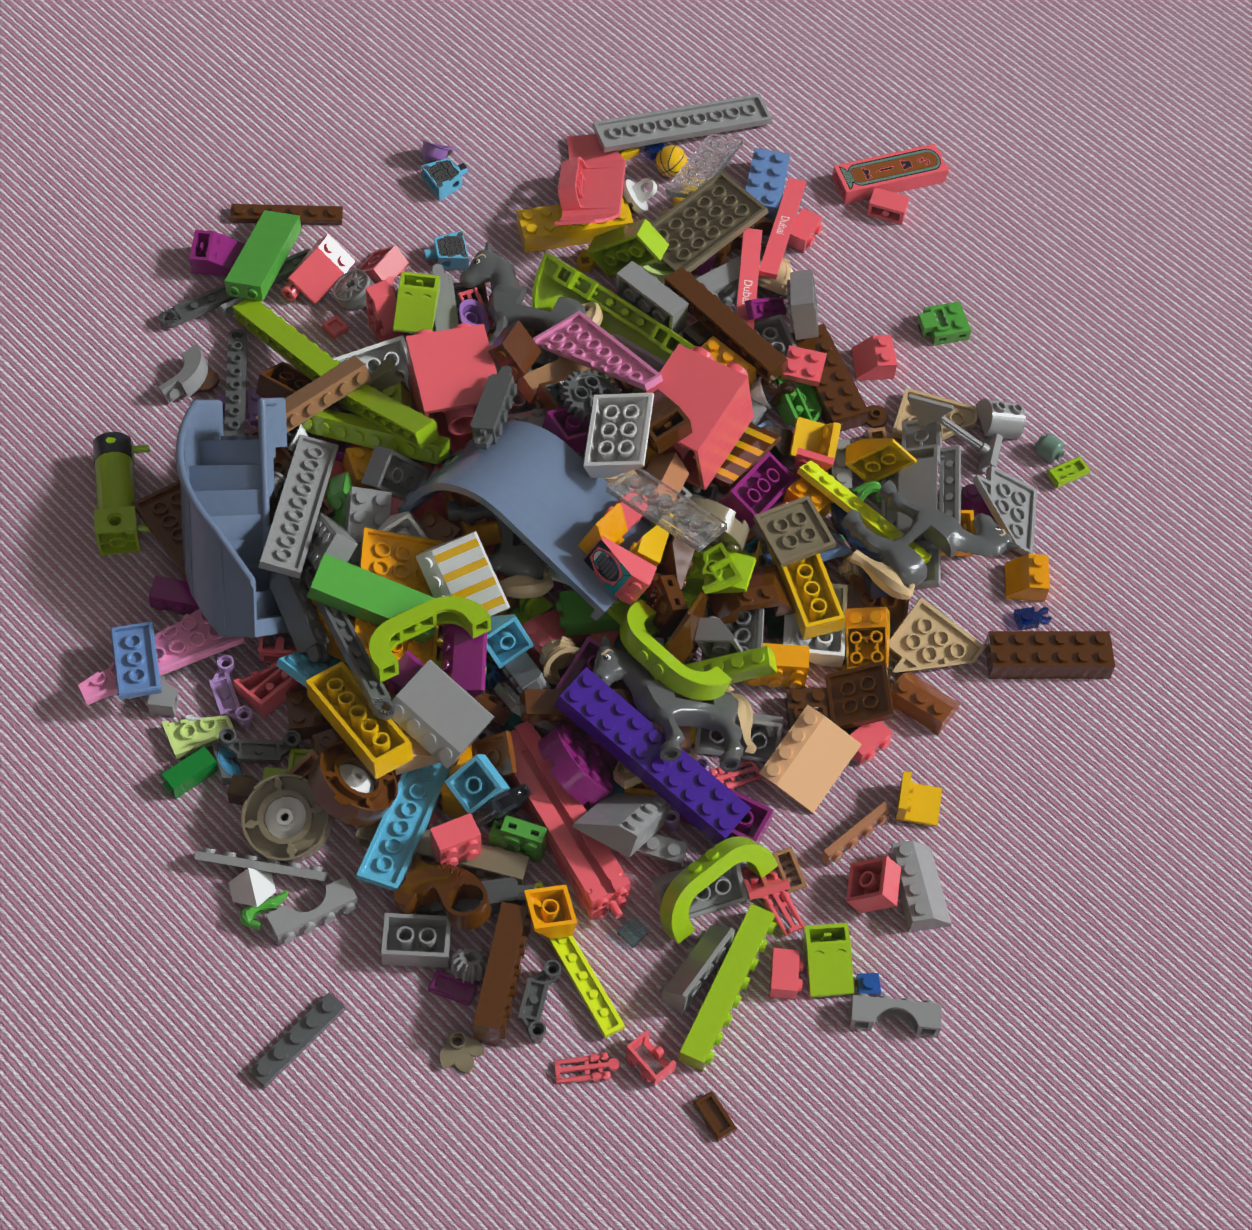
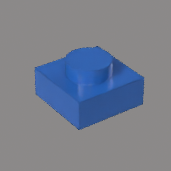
M879 973L856 975L858 994L863 993L870 997L881 996Z

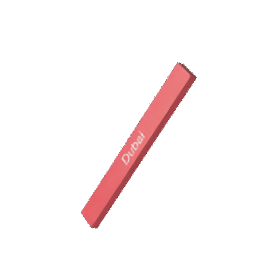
M789 177L758 276L777 279L807 181Z
M748 228L742 234L735 314L743 318L754 329L755 319L748 320L744 301L757 299L762 230Z

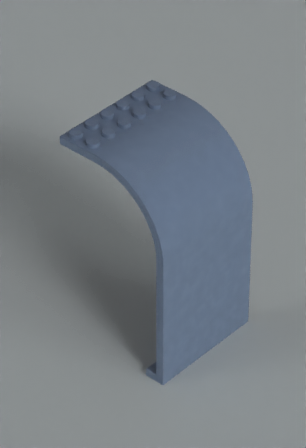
M507 421L503 424L502 436H499L497 443L491 444L488 450L475 449V441L472 438L463 450L460 449L455 453L452 460L448 459L441 466L440 470L436 469L430 475V479L423 480L416 491L412 490L405 497V501L397 508L399 513L409 511L412 514L440 490L466 495L492 511L591 605L595 611L590 617L595 621L601 618L619 600L612 595L584 561L587 554L578 544L593 526L605 516L604 513L611 506L614 507L616 505L615 503L621 495L604 478H590L584 468V459L559 437L537 425L522 421ZM643 517L623 536L625 540L620 546L629 551L632 544L638 542L654 526Z

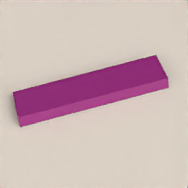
M783 296L744 301L748 320L768 318L780 314L782 316L786 315Z

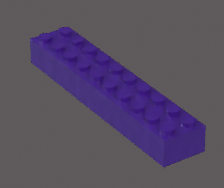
M587 667L556 701L555 707L716 845L728 837L751 809L750 806L682 748L681 756L677 760L671 762L663 761L660 758V746L665 743V734Z

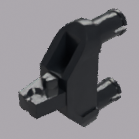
M521 784L511 790L502 792L488 801L485 805L486 808L473 816L478 829L484 824L490 828L494 820L499 821L503 817L505 818L506 815L511 816L516 813L532 795L528 786Z

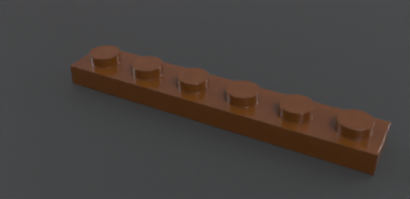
M231 204L230 212L231 223H257L264 210L299 215L301 224L342 225L343 206Z

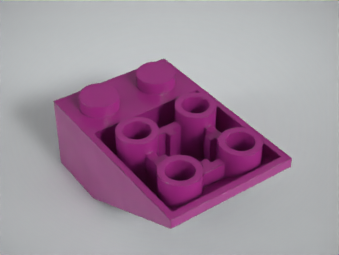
M195 230L189 257L191 273L228 276L245 244L214 231Z

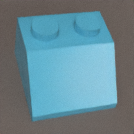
M515 614L491 616V631L487 632V651L498 667L502 668L534 646Z
M476 754L444 781L466 812L472 815L485 808L486 803L495 796L510 789L486 755Z

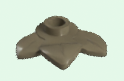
M454 1031L448 1035L447 1045L440 1051V1064L443 1069L455 1065L460 1072L469 1074L474 1067V1057L484 1054L483 1046L477 1039L468 1038L464 1032ZM460 1040L462 1044L456 1046L454 1045V1041Z

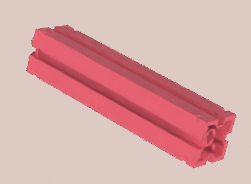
M526 721L515 726V730L511 731L518 773L507 777L508 785L513 789L521 784H526L532 792V795L522 804V808L531 823L547 828V849L583 909L587 911L586 914L589 919L603 918L608 914V909L612 911L616 919L620 918L623 915L621 908L629 902L630 894L628 891H630L631 882L624 875L623 869L607 845L573 828V824L587 811L580 802L574 799L560 785L550 772L553 766L549 757L543 760L540 754L538 742L541 737L537 730L534 729V725Z

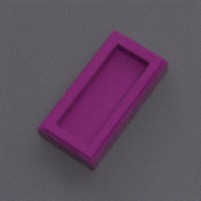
M436 970L428 992L470 1006L478 989V984L474 982L472 984L470 981L463 983L462 979H455L454 975Z

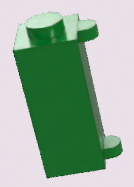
M201 746L192 755L167 771L161 772L159 774L163 781L161 785L167 794L171 793L177 799L218 772L217 761L205 746Z

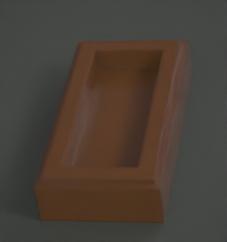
M713 1091L693 1102L694 1108L717 1142L737 1131V1127Z

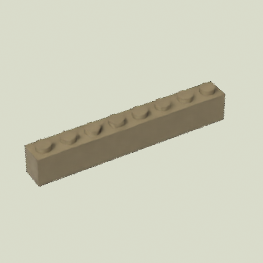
M381 819L369 826H358L355 834L357 846L369 848ZM425 830L415 856L424 862H437L431 850L430 831ZM481 842V855L474 860L460 862L457 867L463 868L476 877L486 880L513 877L517 880L518 885H523L529 869L530 857L521 852H510L502 847H491Z

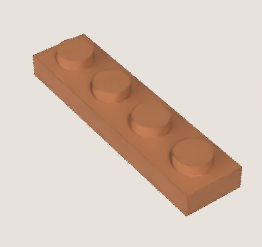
M884 801L823 851L821 861L826 866L831 862L836 863L839 861L847 849L852 850L859 843L858 840L863 836L867 838L874 831V827L878 824L880 826L889 819L888 814L891 807Z

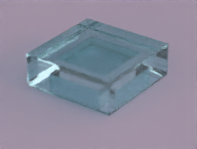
M632 917L617 931V934L634 948L648 935V930Z

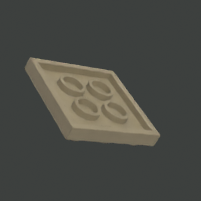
M809 495L754 515L753 520L780 568L836 547L833 536Z

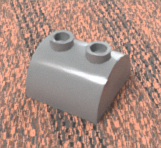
M981 399L976 404L985 436L990 437L999 433L1005 439L1018 440L1020 438L1026 420L1025 411L1021 404Z

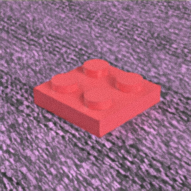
M789 345L786 359H788L786 372L782 374L781 379L819 387L827 353Z

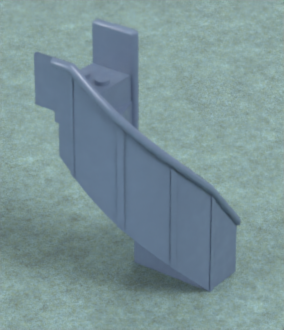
M260 398L258 400L259 435L224 436L223 405L220 400H193L185 412L179 427L175 455L181 487L185 574L192 597H194L201 612L220 637H260L289 632L269 586L270 580L275 577L273 571L259 568L271 528L269 498L274 490L273 458H276L275 447H287L285 398Z

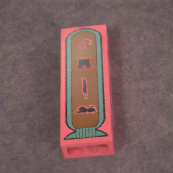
M935 144L835 165L832 179L844 204L871 199L875 187L898 193L943 183L946 181L949 168L942 159L941 151L937 149Z

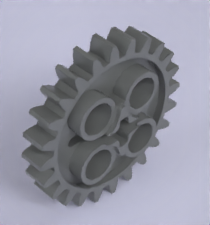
M579 369L578 373L573 371L572 375H568L566 380H564L561 386L560 393L562 396L560 399L565 401L563 407H569L568 413H575L574 419L579 416L581 423L587 420L590 426L594 395L620 394L622 389L616 388L618 383H611L612 378H604V373L598 375L597 370L591 373L587 369L584 373L582 369Z

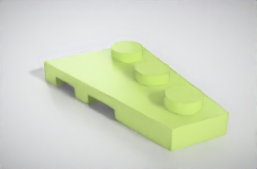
M228 715L204 717L201 720L195 721L182 719L180 722L173 723L161 721L176 759L198 751V748L201 746L207 748L212 746L211 743L219 742V732L224 727L234 729Z

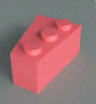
M277 662L270 664V667L265 670L252 672V675L246 678L233 680L236 694L263 718L267 717L287 700L286 692L301 689V683L277 667Z

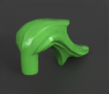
M867 481L852 490L863 501L869 494L874 493L875 503L882 502V499L878 497V492L882 486L877 481Z
M288 890L275 897L266 899L258 907L245 906L239 914L241 925L245 928L250 927L260 931L263 923L254 920V918L261 913L278 909L277 906L286 900Z

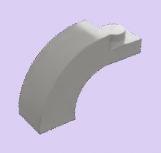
M197 344L181 353L184 360L182 370L159 386L168 404L183 394L190 397L201 387L206 379L208 364Z

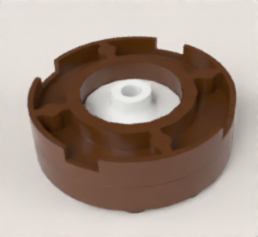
M345 741L334 742L328 745L311 766L308 774L309 788L316 804L345 825L369 826L377 823L390 808L398 794L397 780L393 771L375 779Z

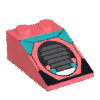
M604 536L599 539L584 558L587 565L612 595L631 606L650 586L657 569L656 566Z

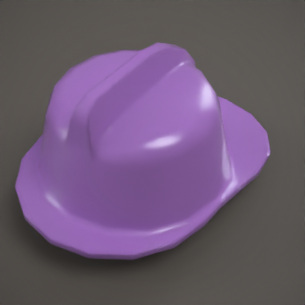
M420 140L423 142L422 158L429 163L445 159L450 150H460L456 147Z
M473 299L462 301L459 307L458 323H468L472 326L484 324L487 334L490 326L484 306Z

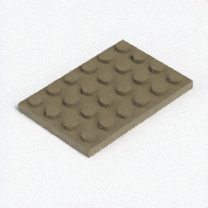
M720 171L651 224L669 244L661 262L672 272L683 267L691 273L768 214L767 207L724 172Z

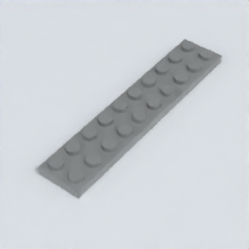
M754 94L595 121L592 128L605 153L771 124L772 117L761 95Z
M300 434L262 553L259 568L300 579L339 445Z

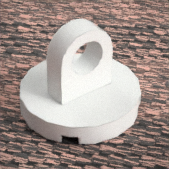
M649 178L642 179L636 184L627 179L623 183V196L625 200L634 205L632 208L635 212L639 214L648 210L647 200L655 195L657 184ZM650 184L649 191L645 192V186Z

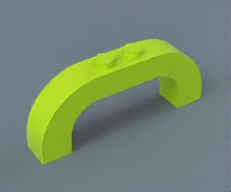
M456 596L439 597L417 605L385 621L374 631L369 642L371 669L380 683L399 674L398 659L392 653L393 648L398 644L442 624L459 625L474 639L491 631L490 614L480 604L470 599Z
M643 600L634 603L629 608L620 626V638L626 650L669 689L687 698L707 701L717 699L725 694L732 681L726 673L718 666L709 671L701 672L683 665L646 631L657 612Z
M741 836L725 839L706 851L704 855L680 872L672 880L664 893L660 907V919L666 935L678 944L695 931L689 919V908L696 895L733 866L741 862H746L750 871L763 878L778 866L772 853L756 841Z

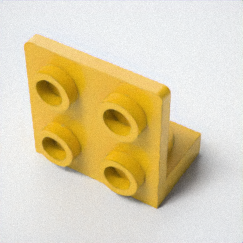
M801 417L796 418L790 456L796 457L798 448H802L835 459L841 424L835 422L823 424Z
M903 771L899 786L895 820L936 827L939 820L942 788L916 784L915 781L911 780L912 772Z

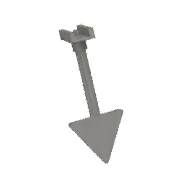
M912 394L907 395V399L922 427L933 421H938L976 448V451L981 454L977 469L982 474L986 473L987 466L996 467L1003 436L996 433L985 439L984 442H981L944 416L953 411V405Z

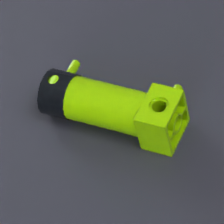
M120 432L103 433L93 441L97 509H94V528L100 556L141 552L140 533L150 532L145 524L139 525L136 508L132 504L135 502L134 454L150 452V446L148 444L133 446L131 437Z

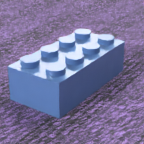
M755 148L746 191L767 207L769 213L764 217L775 221L783 196L790 154Z

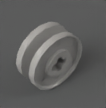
M360 269L351 270L337 280L333 288V294L345 310L357 311L366 306L365 288L374 285V283L365 271Z

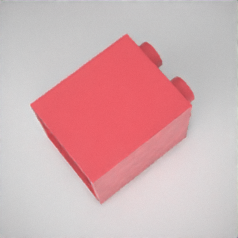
M468 323L456 325L453 329L436 332L426 329L420 330L414 335L406 336L408 386L414 410L435 420L439 436L450 438V450L454 454L460 449L463 450L466 444L473 438L470 426L488 376L497 374L494 360L488 353L490 345L484 324L472 326Z
M678 344L659 372L662 375L663 381L654 388L647 390L646 393H653L659 389L676 403L690 419L693 433L658 455L676 452L689 472L686 482L706 490L754 418L748 373L736 363L729 362L725 366L714 361L713 356L702 347L695 346L691 350ZM648 442L647 445H648L649 447H651V448L656 452V450H655V449L652 447V445Z

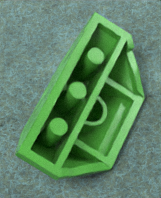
M780 375L778 378H776L775 380H773V381H774L775 383H777V384H781V383L786 382V381H787V382H794V381H789V380L781 379V376H782V375ZM794 382L797 384L796 390L791 394H784L781 397L780 403L776 406L783 423L795 426L796 418L798 417L817 421L823 410L812 386Z
M349 471L331 478L324 498L335 511V516L331 518L340 522L343 527L347 492L351 487H354Z

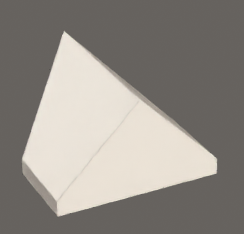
M248 868L228 882L233 904L240 903L258 907L271 895L276 894L271 872Z

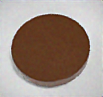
M208 370L206 379L198 391L209 392L215 389L220 382L218 374L215 371Z
M879 405L867 407L869 413L866 425L872 428L883 427L888 421L886 409Z

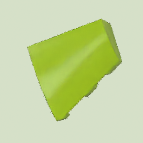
M722 542L703 552L705 564L703 567L704 586H702L705 594L723 590L743 581Z

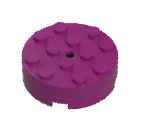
M561 723L539 740L538 748L543 760L549 757L553 766L550 772L560 785L578 802L584 805L589 801L591 802L589 807L592 808L614 791L613 772L606 767L600 758L599 749L594 744L590 745L586 741L582 731L579 729L575 731L565 723Z

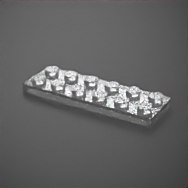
M709 134L665 189L666 196L686 198L722 171L743 145V137Z
M641 468L621 474L606 486L607 493L698 552L727 530V523Z

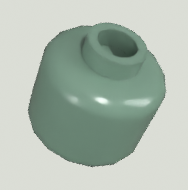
M1052 434L1042 435L1035 445L1037 455L1049 463L1056 459L1059 461L1065 453L1063 450L1064 442Z

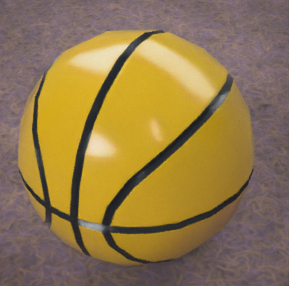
M665 146L656 156V167L663 176L677 177L687 167V156L683 149L678 146Z

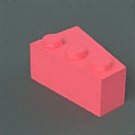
M383 280L366 287L367 322L378 341L381 343L402 335L404 337L403 332L393 331L397 293L394 286H390L387 280Z

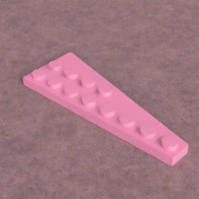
M581 311L576 312L532 338L541 349L645 391L654 388L663 381L662 375Z
M200 609L190 615L186 614L177 624L169 625L155 634L160 676L244 643V637H220ZM114 662L106 670L100 673L97 672L78 684L79 691L86 705L118 693Z

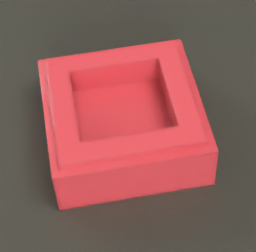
M336 315L323 323L322 329L335 340L348 332L349 326Z

